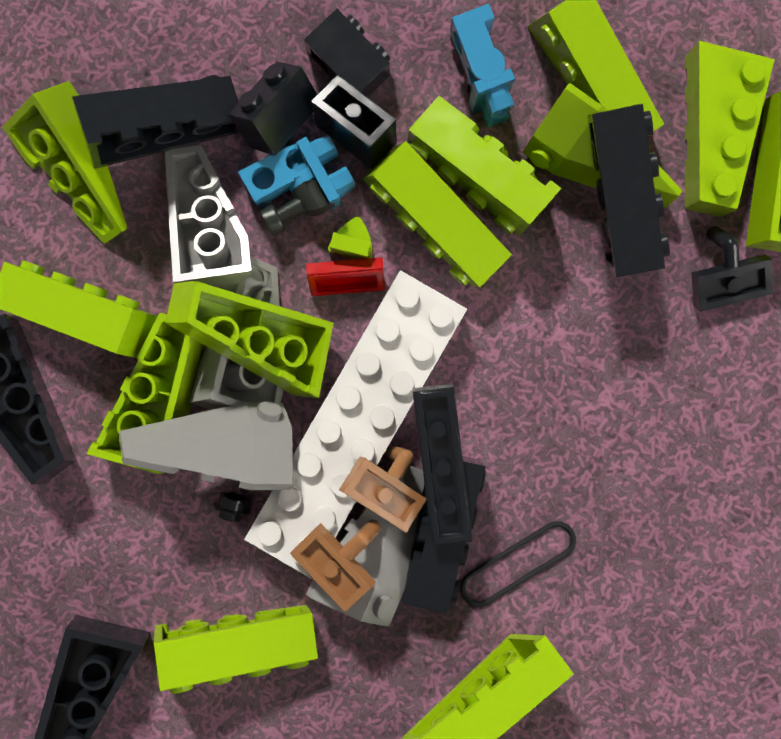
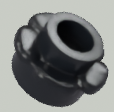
M221 492L218 503L215 502L213 505L215 510L220 511L219 517L226 521L240 522L242 517L250 515L248 508L250 499L245 495Z

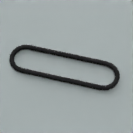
M554 521L538 529L463 577L460 584L462 598L467 604L474 607H483L492 603L568 556L576 545L574 530L562 521ZM562 527L568 531L570 544L562 553L486 600L474 601L467 596L466 584L476 574L551 528Z

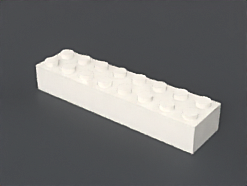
M399 271L293 454V485L291 490H273L244 540L312 579L306 570L291 556L290 552L320 523L336 537L356 503L355 500L339 491L340 487L360 456L378 465L414 402L413 388L423 387L467 308L403 271Z

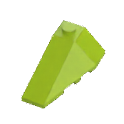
M70 81L33 93L2 128L24 161L32 169L40 166L52 178L49 180L48 186L56 194L61 191L66 193L73 200L72 207L74 213L106 244L127 230L128 227L108 166L94 169L72 96H78L79 94Z
M569 83L522 153L528 156L531 162L539 168L546 169L554 175L596 188V180L601 177L600 171H595L593 164L588 115L607 110ZM659 166V176L654 177L653 181L655 194L661 193L665 209L680 196L683 190Z

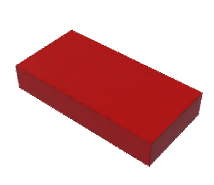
M383 257L306 263V275L311 296L385 290Z

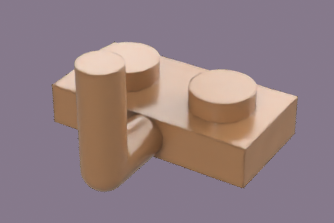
M394 445L388 446L385 456L388 460L394 461L388 472L360 456L339 491L395 527L407 532L426 501L425 497L401 482L413 462V453L410 450Z
M369 520L357 534L342 546L320 523L290 554L335 603L346 612L376 583L354 558L381 531V525L377 520Z

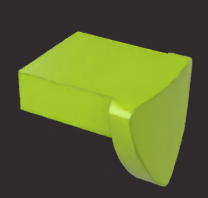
M355 217L347 222L337 233L333 232L332 240L328 246L329 253L352 259L372 258L370 235L360 217Z

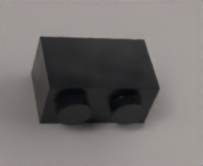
M337 8L304 39L307 53L332 79L338 75L368 97L390 77V56L379 43L375 42L372 45L363 36L365 33L364 29L353 16L349 15L346 18Z
M276 61L275 64L270 65L263 72V77L253 88L239 98L238 104L228 115L252 149L275 156L312 115L313 107L311 101L317 96V93L301 66Z
M338 75L311 101L316 126L371 169L397 144L396 119Z

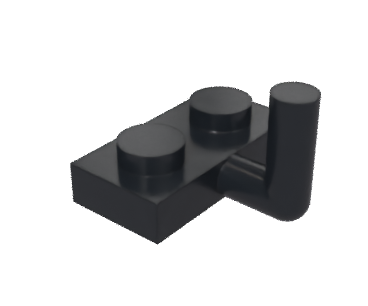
M718 226L710 227L707 231V238L722 248L723 265L691 272L694 307L702 312L773 294L772 259L763 254L739 260L738 240Z

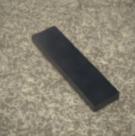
M454 384L413 388L432 545L473 542Z

